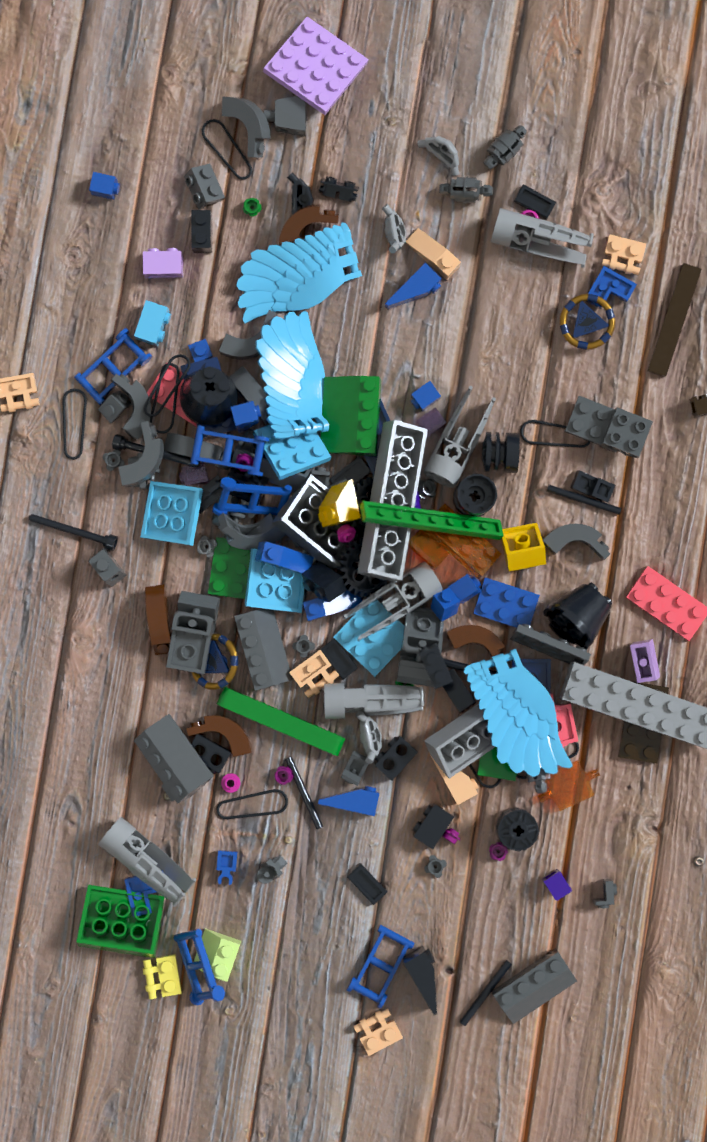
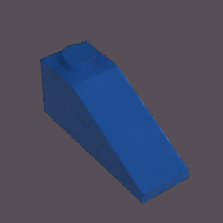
M424 263L385 303V307L391 309L426 297L431 292L433 294L436 293L441 287L442 278L429 265Z
M254 401L231 407L234 422L239 433L259 423L258 417H261L259 405L255 406Z
M266 541L259 542L255 561L301 574L312 567L314 559L310 555Z
M345 591L330 603L316 598L303 602L308 621L353 609L362 602V598L357 596V594H351V591Z
M365 786V789L358 788L319 798L318 804L375 816L380 793L376 791L375 787Z

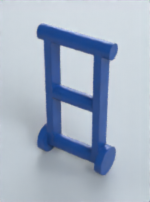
M127 328L123 329L116 336L117 342L83 374L79 372L74 377L99 405L105 402L104 397L116 387L114 383H111L99 394L86 380L101 363L113 375L117 373L119 376L120 374L127 376L139 364L144 366L153 357L150 353L145 354L128 336L129 330ZM125 342L138 358L121 373L108 357Z
M197 425L190 464L198 465L199 461L248 470L247 474L263 477V472H260L264 444L269 442L270 438L254 435V439L206 431L204 426ZM203 435L226 439L222 461L200 457ZM234 440L257 444L253 467L230 463Z
M224 477L220 483L223 490L219 503L214 504L212 511L218 516L222 513L227 515L228 511L267 515L271 513L277 516V513L289 500L292 486L273 487L238 484L234 479ZM230 491L252 493L249 504L227 503ZM260 493L282 495L278 507L256 506Z
M380 924L377 930L380 934L358 977H353L346 989L348 992L354 990L377 1002L379 1009L383 1007L388 995L385 992L407 949H412L415 944ZM384 935L404 946L394 966L374 957ZM369 963L389 973L379 995L359 984Z
M201 929L175 934L173 937L174 941L178 944L193 990L190 993V1002L195 1006L201 1005L207 999L218 1002L222 1001L225 997L223 987L216 984L201 938ZM193 938L200 961L192 962L186 943L188 939ZM197 969H203L209 988L207 992H202L195 971Z

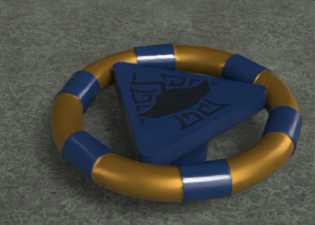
M593 294L578 295L569 300L562 309L560 329L564 338L574 347L584 350L595 349L604 345L611 338L615 329V315L610 304L602 297ZM583 301L601 305L606 312L608 323ZM577 303H580L572 336L567 326V316ZM607 328L606 332L597 341L588 343L575 339Z
M212 635L205 674H228L220 681L210 683L202 678L200 673L191 672L193 678L200 686L209 690H217L231 682L238 667V654L234 644L223 635ZM216 641H219L228 648L231 655L230 669L227 665V658L222 655Z

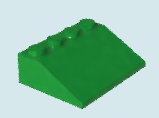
M379 376L324 377L322 416L329 423V431L321 432L320 439L329 454L377 456L381 378Z
M88 885L76 941L79 947L155 958L165 897L151 894L145 897L149 898L152 911L150 913L143 893H141L142 896L135 895L137 892L131 891V894H128L126 890ZM128 895L133 896L135 917L132 915ZM134 896H138V897H142V898H141L140 900H136V899L134 898ZM139 911H148V914L137 916Z

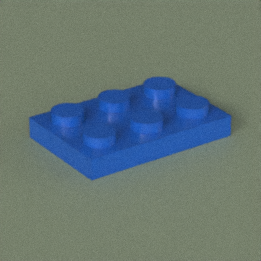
M485 577L481 587L482 592L479 593L473 614L515 628L519 624L530 626L540 595Z

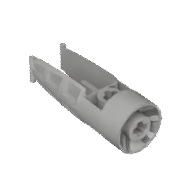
M500 208L491 242L538 256L581 264V267L584 268L586 254L551 243L550 241L555 239L591 247L594 234L591 233L589 236L556 223Z
M469 386L451 416L423 471L430 479L450 488H455L479 441L496 398H492L467 449L462 446L470 431L464 427L459 426L453 440H448L447 438L472 391V386ZM443 441V444L446 445L443 455L436 454ZM454 451V456L452 458L449 457V453ZM461 453L464 455L468 454L463 465H459L457 461Z
M423 561L403 574L402 579L408 576L410 582L405 583L401 589L396 584L399 581H392L359 603L347 614H344L343 619L345 620L393 589L397 593L382 602L384 608L389 612L401 603L405 605L404 608L360 635L357 641L394 623L433 598V595L443 591L437 576L426 562ZM406 587L408 589H413V592L411 593L413 596H411L410 594H405ZM419 594L423 600L410 607L408 601L413 600Z
M344 683L324 684L325 719H345V713L359 711L365 712V715L369 716L423 711L424 689L423 687L377 684L364 685V688L345 689Z
M120 817L98 844L112 857H115L141 881L173 902L172 905L174 907L185 896L181 889L188 892L196 882L195 878L192 879L163 850L139 833L123 817Z

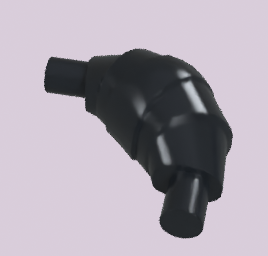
M292 172L287 178L293 183L291 211L293 214L305 206L312 205L313 196L310 187L301 178L298 179Z

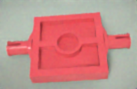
M551 693L550 696L554 702L553 693ZM554 702L558 735L564 748L569 743L578 742L572 707L570 703L556 705Z

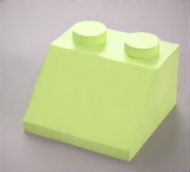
M205 928L202 941L214 978L227 982L241 941ZM197 953L194 962L200 961Z

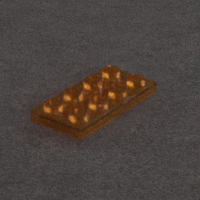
M445 503L438 510L440 512L455 513ZM424 530L477 579H480L501 555L485 538Z

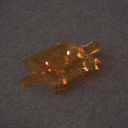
M579 760L573 762L571 768H559L558 773L550 774L551 779L545 780L547 792L537 795L538 799L544 797L539 800L540 803L551 798L556 803L558 810L562 811L594 796L590 780L600 776L599 773L592 775L598 772V769L596 768L586 773L582 769Z

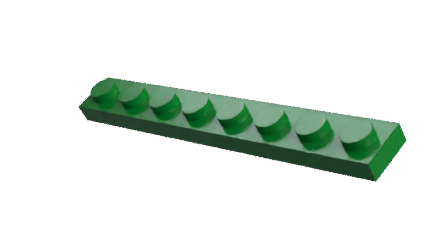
M363 501L360 504L363 522L500 540L503 537L501 520L368 501Z

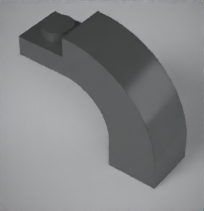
M222 97V116L238 118L246 126L248 132L247 157H263L265 150L263 140L264 138H270V128L262 110L255 103L244 98Z
M269 310L262 326L270 325L271 319L277 316L276 312ZM261 330L254 337L248 339H239L226 333L219 353L237 360H247L259 356L255 341L261 339Z
M241 366L229 377L234 382L237 391L247 402L254 401L255 406L259 405L260 418L266 425H270L266 419L269 416L266 412L269 405L265 401L268 395L251 374Z
M116 373L110 381L125 392L132 402V414L121 429L137 441L143 434L141 422L150 421V417L144 412V406L149 396L137 380L130 385V380L123 374L119 376ZM150 402L147 406V412L149 414H151Z
M149 421L141 422L145 449L141 458L135 463L118 467L122 486L126 488L139 485L148 480L161 464L164 453L163 440L160 438L155 439L157 430L155 425H152Z
M167 433L164 451L191 458L195 438ZM202 441L200 457L222 461L224 448ZM234 452L231 453L230 463L232 461ZM207 463L224 470H229L230 468L228 466Z
M224 513L217 517L220 523L219 529L226 536L228 544L238 549H258L259 542L266 541L274 544L286 535L272 524L275 516L271 513L259 522L251 525L238 524Z
M583 524L561 526L550 532L543 539L544 546L554 555L567 543L574 541L582 542L589 546L602 560H605L610 555L608 552L609 547L601 541L599 543L597 541L602 534L596 529Z

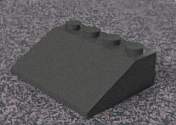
M311 474L281 508L272 524L317 561L330 569H335L342 564L338 562V559H343L340 553H346L345 545L351 547L350 542L339 541L337 531L341 526L349 524L350 521L322 527V523L319 520V507L329 489ZM358 533L353 538L355 542L357 541Z

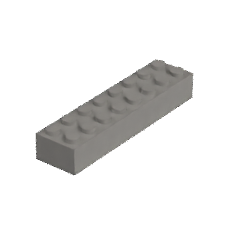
M396 420L383 423L370 502L415 508L428 429ZM366 522L357 573L391 582L402 581L411 528Z
M576 662L570 663L559 699L707 749V707Z

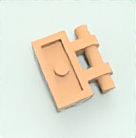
M609 234L604 254L611 256V259L603 258L601 266L608 267L613 271L614 269L624 271L628 275H631V273L639 275L640 268L633 266L634 262L641 264L646 243ZM617 258L628 260L627 264L617 262Z
M34 373L0 379V399H7V404L0 405L2 412H16V409H32L33 406L40 405L39 398L31 399L30 394L38 393ZM23 395V401L14 402L13 397Z
M321 650L289 672L300 688L308 684L310 688L304 692L308 698L314 694H319L320 690L324 688V684L334 683V680L339 677L336 670L328 674L326 669L331 666V663ZM321 673L324 678L314 684L312 679Z
M388 1008L382 1012L381 1010L375 1012L376 1015L368 1019L364 1018L354 1026L356 1033L362 1030L366 1033L360 1037V1040L368 1056L403 1039L395 1020L393 1019L388 1023L385 1018L391 1016ZM380 1022L381 1026L371 1031L370 1026Z

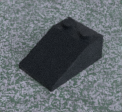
M421 946L404 956L403 961L433 1015H436L437 1002L433 966L435 960L429 948L425 950Z

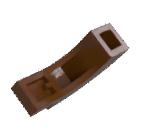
M318 204L305 206L297 210L283 226L279 238V246H282V242L286 241L295 243V239L300 237L301 230L310 223L338 224L339 214H335V210L325 209L324 213L320 212L321 205Z
M165 585L145 587L146 614L151 645H153L155 655L168 654L172 636L168 619V599Z
M463 625L446 632L453 649L468 643H478L488 650L492 658L501 654L498 650L505 647L497 635L481 626Z
M221 715L203 716L205 724H202V721L190 723L191 727L187 728L188 736L207 731L221 733L229 741L233 757L253 752L246 731L236 721Z

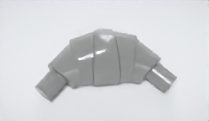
M440 136L418 140V147H426L428 151L444 162L447 167H450L452 176L459 174L458 151L450 140Z
M386 204L382 207L386 214L385 236L391 245L389 251L396 253L406 243V229L402 219L395 210H392Z
M359 711L356 717L360 720V741L367 753L365 761L372 764L382 748V735L377 723L369 715Z

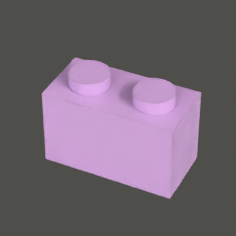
M151 248L148 251H143L144 277L183 278L182 252L178 251L177 248H168L167 251Z
M653 639L632 643L630 648L637 683L657 680L660 677Z

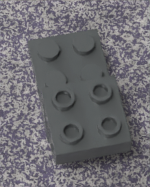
M578 396L564 432L597 444L599 447L616 453L619 451L625 456L639 458L653 421L618 407L613 409Z
M181 591L178 600V611L175 612L173 618V631L167 668L205 674L211 637L216 627L220 597Z
M417 607L406 615L397 682L434 687L418 650L434 643L437 644L440 653L442 651L444 621L441 622L430 608Z

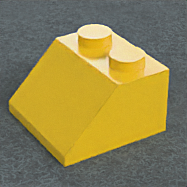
M353 480L331 486L319 507V520L322 523V527L343 524L359 519L360 513Z
M537 523L502 529L503 537L501 541L508 571L546 565L545 546Z

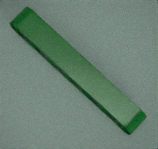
M223 687L216 703L223 708L335 756H339L346 739L228 687Z

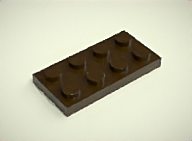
M637 683L666 694L669 692V687ZM624 721L618 757L657 764L662 734Z

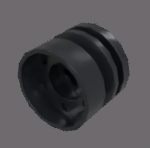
M486 432L482 444L484 472L490 471V463L493 464L494 472L498 471L499 464H503L504 473L518 472L519 433H506L504 441H500V434L496 432L495 441H492L491 432Z
M472 474L465 477L453 493L455 509L462 515L483 516L495 505L497 500V489L494 482L482 474ZM472 494H475V498H478L474 502L472 501V498L469 497Z
M518 807L508 808L497 818L495 825L496 834L507 848L514 851H523L532 847L536 842L539 834L538 823L525 809ZM517 825H519V827L523 829L522 831H519L518 835H516L515 831H513V829L517 828Z

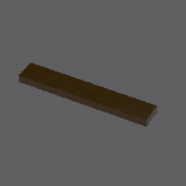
M686 263L682 264L647 370L648 372L663 377L667 376L702 270L701 268Z

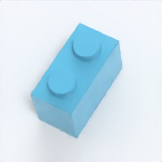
M146 300L134 334L135 339L158 347L159 342L162 343L165 336L164 326L169 324L171 318L168 307Z

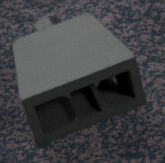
M298 96L275 100V110H264L267 121L275 122V130L277 132L306 136V102Z
M105 547L88 560L103 581L111 587L127 576Z

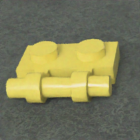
M176 954L157 957V965L155 966L151 965V959L143 960L144 968L142 970L143 975L146 977L147 985H145V989L148 992L149 999L157 998L156 990L160 989L162 997L182 994ZM155 972L159 974V983H154L153 973Z

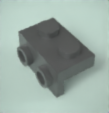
M211 164L193 167L185 174V183L189 187L193 201L199 210L208 204L225 199Z

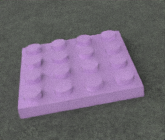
M306 17L267 63L263 72L316 110L326 115L367 65L369 59L312 19Z

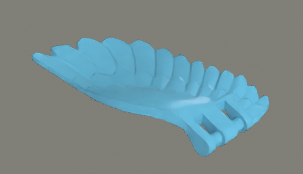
M342 222L341 226L333 225L332 228L326 227L323 231L315 232V236L305 235V239L297 238L295 243L286 241L282 242V246L269 245L267 250L257 249L251 253L252 259L246 261L241 266L243 276L238 279L236 284L238 289L244 292L238 301L239 308H246L243 322L247 323L263 316L269 310L279 312L309 309L325 300L345 281L362 276L361 270L357 266L359 262L356 252L353 251V240L348 225ZM345 247L346 254L339 256L338 249ZM350 266L351 273L345 275L343 268Z
M303 311L298 316L294 312H288L284 319L275 316L271 319L270 325L261 327V339L255 341L256 350L261 356L257 362L264 371L260 374L266 384L263 391L269 395L265 398L266 404L269 405L266 409L269 416L266 419L271 424L270 428L275 431L273 437L286 439L292 436H299L300 433L307 435L314 434L317 431L328 432L329 423L322 416L325 372L312 334L308 312Z
M516 649L510 650V653L507 654L501 653L493 656L492 659L487 661L481 660L472 663L464 668V673L468 674L467 681L470 682V690L474 691L475 699H480L479 709L484 710L483 719L488 720L487 730L488 733H492L491 743L492 746L497 747V758L501 764L508 763L510 769L515 773H521L524 770L533 777L540 773L541 768L546 773L555 774L558 773V765L563 768H571L573 766L558 735L554 702L546 688L522 665ZM513 660L516 666L509 669L507 662ZM495 666L498 673L491 675L488 668Z

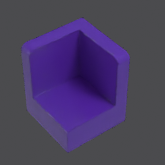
M558 869L542 879L556 901L572 892V889Z

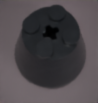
M206 367L192 372L184 380L180 389V403L183 412L190 420L199 425H218L225 422L232 415L231 407L237 405L238 394L234 382L226 373L213 367Z
M590 582L588 585H580L549 604L543 611V615L548 617L550 621L549 627L560 639L587 650L593 644L607 618L612 601L608 597L603 596L598 591L597 586Z

